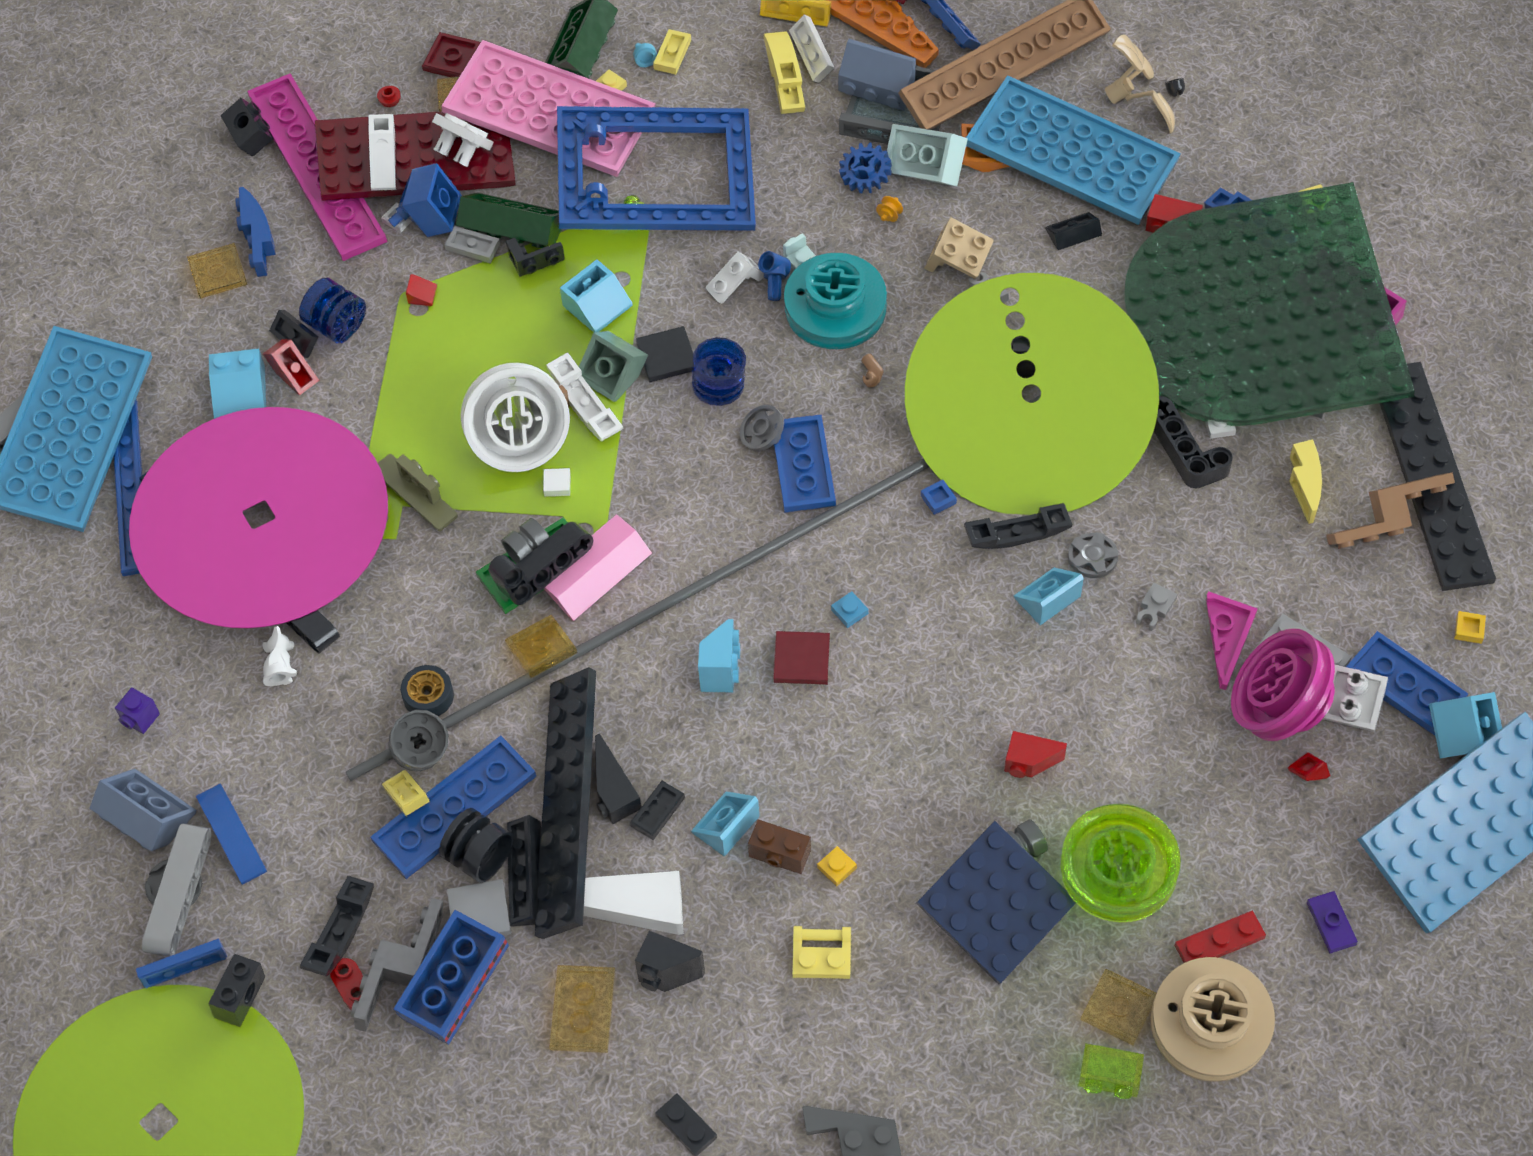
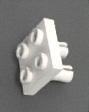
M436 113L432 121L441 126L443 130L434 150L448 156L456 137H462L463 142L453 160L468 167L476 147L479 148L481 146L490 151L494 143L486 138L488 133L448 113L445 116Z
M1335 665L1333 680L1335 688L1334 699L1323 720L1375 732L1388 677Z

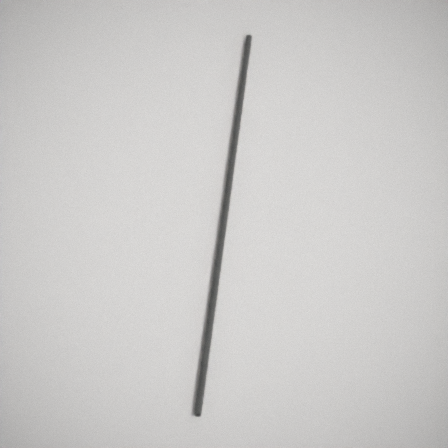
M1039 395L1038 397H1036V398H1034V399H1032V400H1030V401H1028V402H1029V403H1034V402L1038 401V400L1040 399L1041 395ZM924 459L919 460L442 719L446 729L914 476L929 466ZM417 735L415 739H410V742L414 743V747L422 743L421 736ZM389 748L346 771L349 780L352 781L393 759Z

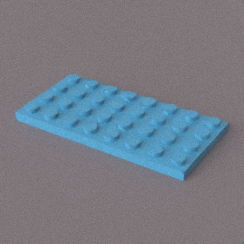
M1008 75L966 137L968 138L967 147L1137 225L1141 223L1152 204L1154 195L1158 194L1181 154Z
M53 326L0 454V510L84 532L151 362V352Z
M1526 712L1521 713L1357 839L1425 933L1432 932L1533 852V721Z

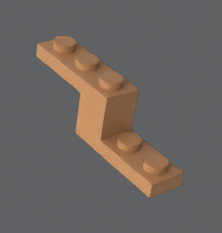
M1453 472L1370 491L1369 496L1376 523L1327 534L1328 544H1337L1338 549L1353 546V540L1362 538L1364 543L1378 540V534L1387 532L1388 536L1404 533L1403 528L1412 526L1406 499L1422 496L1421 491L1430 489L1431 493L1447 490L1446 485L1455 483Z

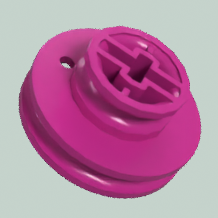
M1296 628L1279 631L1259 644L1242 665L1233 685L1231 709L1238 724L1266 741L1286 739L1297 732L1310 730L1317 725L1328 713L1334 699L1335 688L1333 680L1335 664L1330 649L1308 632Z

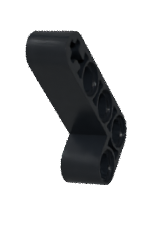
M1159 396L1154 433L1184 483L1190 488L1197 489L1226 478L1230 473L1233 459L1232 452L1225 447H1215L1202 452L1173 402L1167 397Z
M568 522L517 564L505 555L495 557L489 565V573L498 589L516 605H523L591 549L594 540L576 522Z

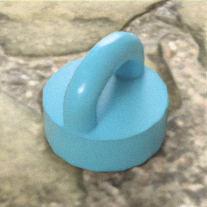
M649 43L635 44L634 60L640 67L652 66L657 56L655 47Z

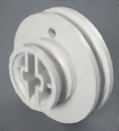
M524 363L502 364L482 373L467 390L461 406V425L471 449L486 464L503 471H527L546 463L559 451L569 430L570 414L568 404L557 383L541 369ZM513 396L514 404L519 411L515 412V429H513L509 417H512L511 397ZM524 397L527 399V401H528L529 404H530V405H528V408H527V406H526V404H525V402H524Z

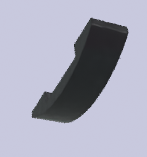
M1064 503L1040 507L1037 514L992 523L990 518L964 523L971 546L981 549L1008 548L1042 540L1059 534L1073 525Z
M347 876L336 896L337 905L317 942L311 943L300 964V969L326 977L335 969L357 932L369 904L374 883Z

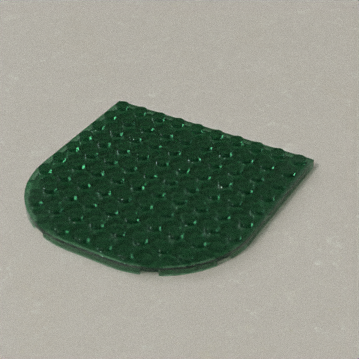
M1354 182L1190 212L1169 221L1151 234L1135 253L1129 265L1125 280L1126 314L1136 324L1151 351L1157 371L1159 396L1169 398L1177 410L1205 422H1208V420L1225 422L1229 426H1248L1414 397L1415 390Z

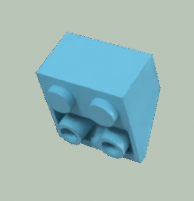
M597 259L560 287L562 305L594 333L601 331L633 306L632 301L614 273Z
M733 619L726 620L699 643L698 671L701 692H733L734 683H739V630H734Z
M1495 692L1429 704L1440 758L1469 754L1502 728Z

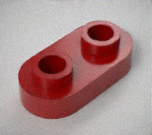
M341 958L335 969L330 973V977L346 1006L351 1010L354 1001L360 1000L361 995L353 997V994L356 991H360L363 974L355 961L349 958ZM343 968L349 969L346 974H339Z

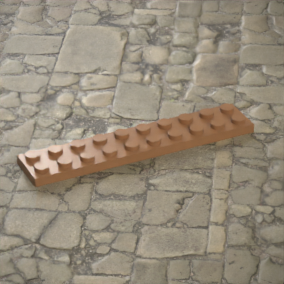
M1066 0L904 87L898 94L919 127L931 130L995 95L1007 75L1021 81L1107 34L1111 28L1093 0Z

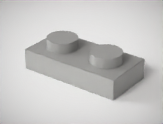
M457 226L453 227L445 243L446 251L487 263L492 262L500 246L499 238Z

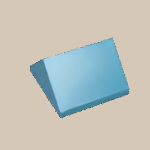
M1054 567L1015 594L1014 598L1039 625H1042L1081 597L1084 578L1080 573Z
M726 791L691 832L725 857L760 817L759 801L755 796Z

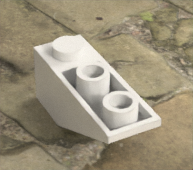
M393 114L369 115L371 190H396Z

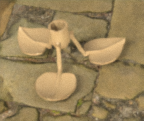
M1127 35L1119 36L1114 41L1112 47L1121 51L1132 66L1118 80L1105 87L1108 98L1113 104H1116L1124 98L1129 101L1134 98L1151 96L1168 125L1169 134L1172 133L1175 125L1174 113L1161 93L1151 90L1131 94V91L1134 90L1131 82L1133 78L1143 72L1145 77L1150 80L1154 77V72L1149 61L1143 56L1141 50L1132 43ZM1134 69H1136L1134 73L1127 77Z

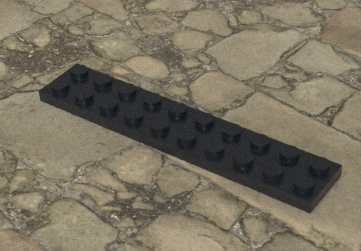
M1414 362L1371 369L1370 377L1406 483L1453 472L1455 483L1446 485L1447 490L1431 493L1430 489L1421 491L1422 496L1411 498L1442 591L1495 583L1496 576L1422 363Z
M590 667L550 683L538 867V913L535 918L534 935L540 939L583 926L596 671Z

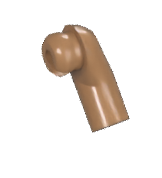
M867 354L861 360L868 369L866 376L863 375V382L867 387L872 388L879 385L884 371L873 355Z

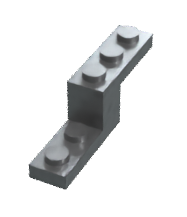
M431 898L429 907L423 908L420 917L422 927L420 933L415 932L411 947L381 940L378 949L372 950L369 960V966H371L369 975L364 974L360 984V991H362L360 1000H355L351 1009V1017L354 1018L355 1029L367 1031L384 980L408 986L433 945L443 916V900Z

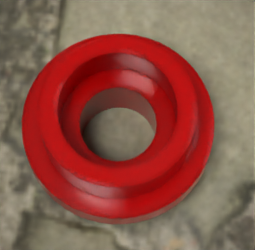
M385 86L378 91L377 99L385 107H394L399 103L401 93L395 86Z

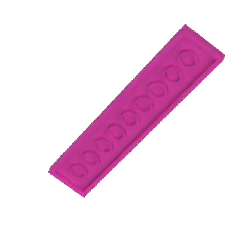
M291 73L248 90L247 93L250 100L261 110L260 116L269 124V132L342 261L386 243V235L364 198L321 201L315 120L318 119Z

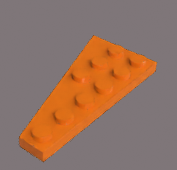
M825 0L831 1V15L888 49L916 58L917 66L926 68L939 55V49L923 31L918 30L914 25L913 19L903 13L902 7L897 1Z

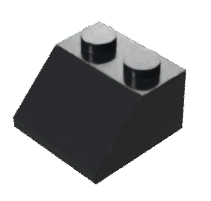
M650 930L635 959L639 982H641L644 988L654 992L657 989L663 992L672 990L703 978L705 974L703 952L701 950Z

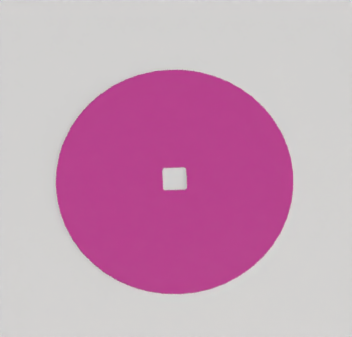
M286 407L252 408L226 414L196 427L175 441L154 462L137 490L130 515L129 537L133 558L141 576L150 589L167 605L185 616L207 624L228 628H259L283 624L315 612L344 593L368 567L378 550L386 528L388 515L386 483L375 457L367 446L347 428L329 418L305 410ZM262 501H266L275 519L256 529H252L244 517L243 511Z

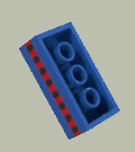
M454 910L395 1005L394 1011L404 1021L449 1045L509 947L505 937L463 913Z

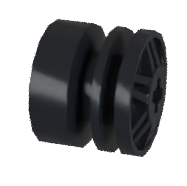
M468 808L461 812L446 830L440 843L439 856L457 868L462 867L464 873L479 883H483L492 878L506 861L512 849L513 834L497 823L490 824V819L485 815H481L474 808Z

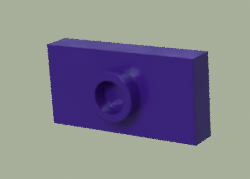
M1335 891L1307 900L1308 908L1329 954L1357 945L1358 941Z

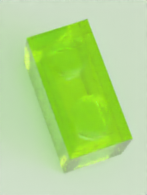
M1085 1043L1078 1086L1084 1087V1090L1090 1093L1111 1092L1114 1093V1096L1121 1099H1130L1131 1096L1137 1097L1140 1088L1144 1054Z

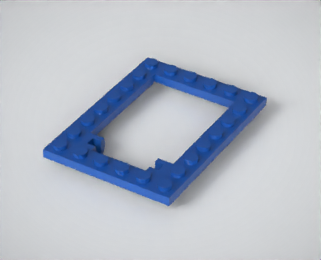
M557 106L559 229L755 231L756 220L748 108ZM606 132L725 133L729 205L608 204V190L603 184L593 182L586 186V190H583L582 145H589V137L598 138L599 145H605ZM598 193L600 198H591V195Z

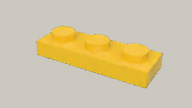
M761 0L760 16L797 22L803 15L811 17L814 25L825 27L829 25L831 1Z

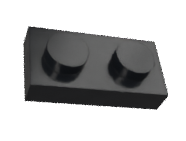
M278 310L269 330L279 340L291 339L304 358L310 356L319 338L318 335L286 310Z
M678 1093L655 1112L656 1117L693 1156H698L717 1139V1134Z

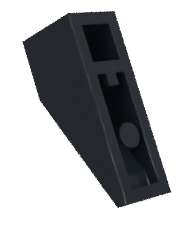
M599 733L595 735L597 793L599 798L596 806L603 818L608 816L612 824H615L639 811L642 807L641 800Z

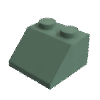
M610 331L595 332L591 337L579 368L582 371V377L591 388L615 402L639 377L648 354Z

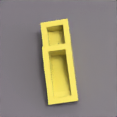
M1312 439L1293 444L1290 454V460L1294 468L1292 469L1289 482L1308 524L1314 523L1322 488L1321 464Z

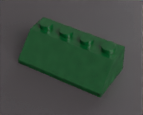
M583 0L571 7L545 63L589 79L592 75L591 69L600 57V49L608 40L607 34L616 22L614 18L618 9L608 0Z
M479 192L460 196L456 226L464 227V229L474 232H487L488 236L501 238V236L510 237V239L516 238L518 243H524V241L532 242V246L536 248H544L555 244L562 230L559 229V210Z

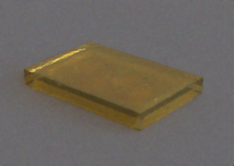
M558 965L550 1050L608 1053L615 967Z

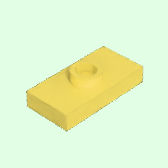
M403 770L382 784L387 794L405 816L430 802L425 792L406 770Z

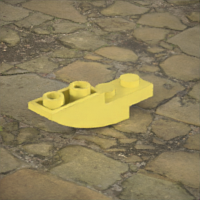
M787 31L765 33L764 41L771 76L774 77L781 114L804 112L805 102L801 88L802 77L790 36Z

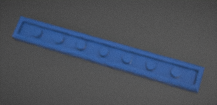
M135 400L114 453L122 576L140 574L133 558L129 537L132 505L141 484L139 478L142 476L137 400Z

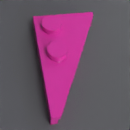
M1208 591L1206 605L1219 688L1226 690L1258 608Z

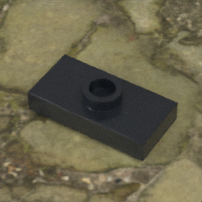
M661 780L631 820L630 826L654 840L685 799V794Z

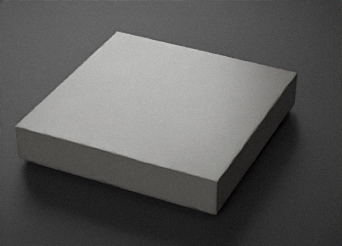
M503 879L447 889L450 916L454 910H457L503 936L511 934Z

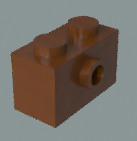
M759 819L748 842L749 857L765 862L770 866L780 867L801 875L811 852L810 836Z

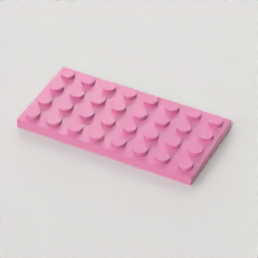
M482 40L442 104V112L558 155L557 106L655 107L656 103ZM606 132L605 145H599L598 138L589 137V145H582V164L617 177L642 132Z

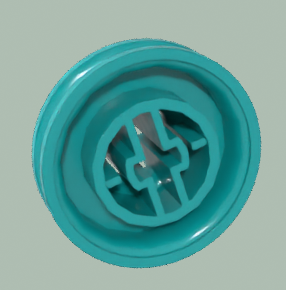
M826 253L812 257L800 264L787 280L784 290L786 319L797 336L816 347L837 350L860 345L873 337L885 320L887 291L883 277L872 264L855 255ZM799 291H803V292H804L803 295H798L797 293H798Z

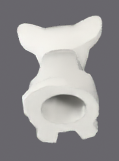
M275 626L272 636L267 642L262 644L264 651L270 653L263 667V684L266 686L290 684L293 682L291 677L297 675V670L292 669L290 666V655L287 652L293 649L294 642L290 641L286 635L281 634L279 626Z

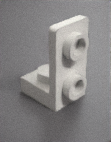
M737 252L710 281L706 289L717 302L722 304L745 278L749 280L752 277L760 281L764 277V273L759 270L758 265L751 258Z

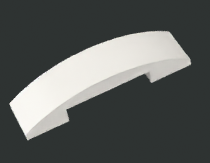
M569 353L546 365L557 385H563L567 390L569 404L574 412L600 441L623 429L622 424L610 408H605L582 377L581 369Z

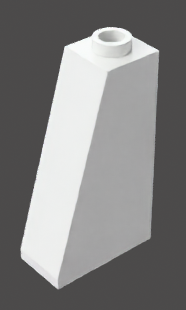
M679 871L585 878L583 916L673 934H684Z

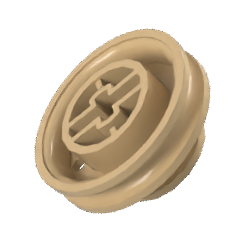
M1216 957L1194 959L1175 968L1161 983L1152 1005L1150 1018L1152 1035L1163 1057L1174 1068L1187 1076L1214 1082L1234 1079L1251 1070L1267 1050L1275 1027L1273 1003L1262 982L1251 971L1240 964ZM1175 1004L1177 1011L1171 1012L1168 1009V1005ZM1212 1011L1217 1013L1216 1020L1211 1018Z

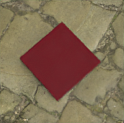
M439 32L422 64V69L426 72L459 79L481 42Z
M776 631L774 683L828 685L830 633Z

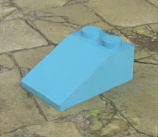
M260 349L209 354V379L214 419L237 411L266 407L265 364Z

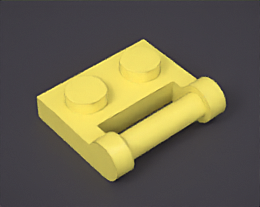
M794 926L793 978L850 979L851 927H842V930L802 929V926ZM802 941H842V948L802 947Z

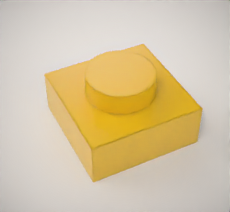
M1458 611L1454 639L1482 644L1486 615Z
M836 846L817 863V868L838 886L857 869V864Z

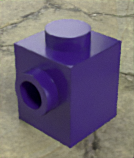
M133 687L129 689L115 706V710L120 717L118 719L119 722L130 730L133 728L142 734L147 731L160 715L154 700Z

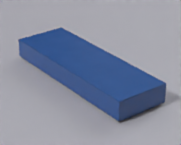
M218 938L136 968V972L144 988H148L225 960L227 955Z

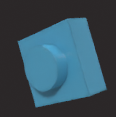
M852 591L831 605V611L847 628L869 614V609Z

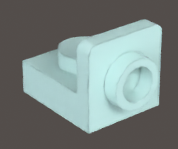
M804 234L790 238L783 245V256L790 260L793 270L806 260L816 256L806 245V236Z

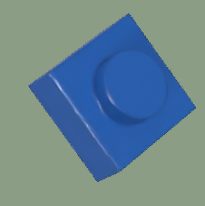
M944 480L921 490L922 499L934 515L957 503V498Z

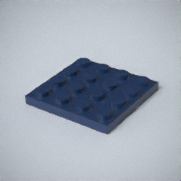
M994 821L928 889L916 904L996 983L1001 984L1078 901Z

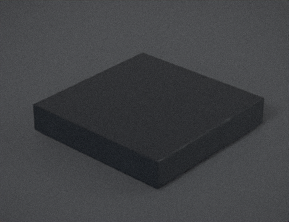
M684 326L636 338L638 349L648 354L644 368L649 383L698 370V365Z

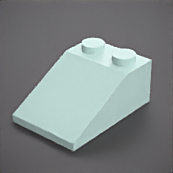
M892 124L887 148L888 157L892 163V174L957 186L968 138L952 133Z

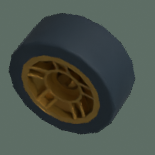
M435 665L415 667L406 674L401 683L402 699L409 712L427 710L439 717L453 703L454 691L450 677L443 669ZM428 689V691L431 692V693L428 694V695H425V692H424V691Z

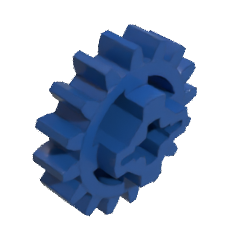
M870 142L867 147H863L862 143H859V149L850 147L851 153H844V160L839 162L841 168L839 172L844 185L849 184L851 191L857 187L861 194L864 189H868L869 193H872V187L881 189L880 183H887V176L892 175V163L888 157V152H882L880 145L874 149Z

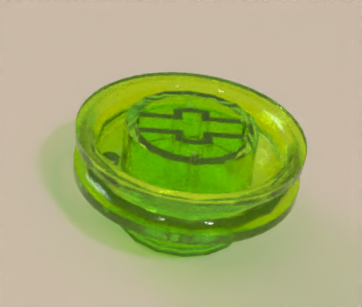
M1109 804L1088 811L1073 823L1063 843L1060 870L1062 881L1068 894L1083 910L1107 921L1132 922L1151 916L1167 903L1177 883L1181 857L1179 846L1173 833L1156 815L1133 805Z

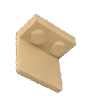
M950 217L941 230L924 269L934 272L938 265L943 266L946 263L976 279L993 244V239Z

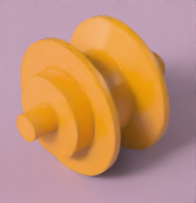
M884 196L881 200L882 204L877 205L876 211L882 221L895 222L898 219V214L903 212V206L897 197Z

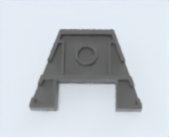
M811 1106L802 1107L806 1134L813 1135L837 1131L842 1156H901L896 1123L893 1119Z

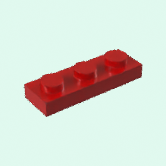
M1252 910L1176 941L1174 946L1183 963L1198 958L1222 957L1265 939L1266 934Z

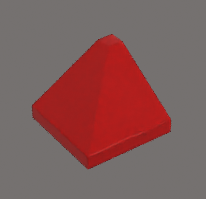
M1309 752L1287 767L1290 772L1305 781L1321 780L1330 777L1327 763Z

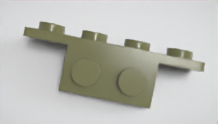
M388 454L378 462L386 485L437 531H442L458 518L457 512L441 499L439 482L431 474L427 476L416 460H410L404 454L398 459L392 454Z

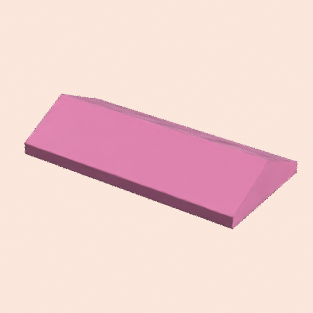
M617 514L592 535L594 542L591 549L543 588L572 621L576 620L652 554L637 531Z

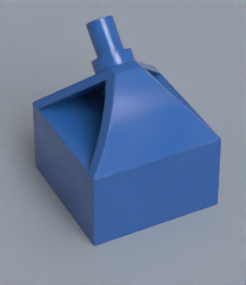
M437 163L412 169L401 196L399 207L388 221L395 227L403 219L406 221L409 218L427 237L452 232L459 208L460 196L462 195Z

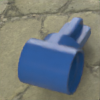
M766 251L760 256L758 267L764 273V278L768 280V300L779 301L781 299L782 279H785L790 273L791 262L784 256Z

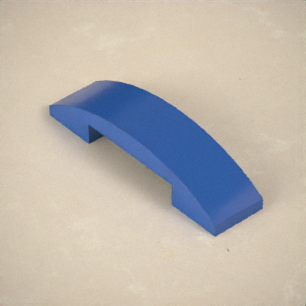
M221 783L196 795L241 884L243 885L266 873L267 870Z

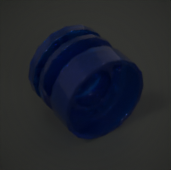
M329 277L316 281L303 296L299 307L300 320L316 331H320L322 335L336 344L347 341L359 329L366 314L365 300L350 290H346L342 285Z
M715 337L706 339L695 349L693 354L692 389L701 401L710 405L723 406L733 403L741 396L744 391L746 355L743 348L737 342L728 338Z

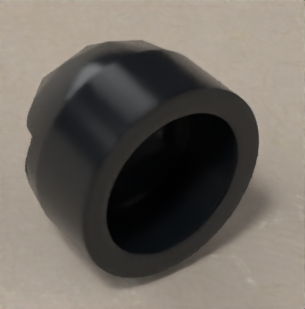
M1184 78L1165 82L1166 90L1171 96L1176 97L1177 92L1179 95L1183 94L1185 90Z

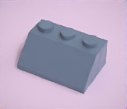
M848 39L838 74V91L905 111L906 105L898 93L904 87L915 82L916 58Z
M136 769L100 780L89 808L97 813L102 820L110 822L121 833L132 837L143 848L150 851L169 845L176 837L179 826L187 824L197 811Z

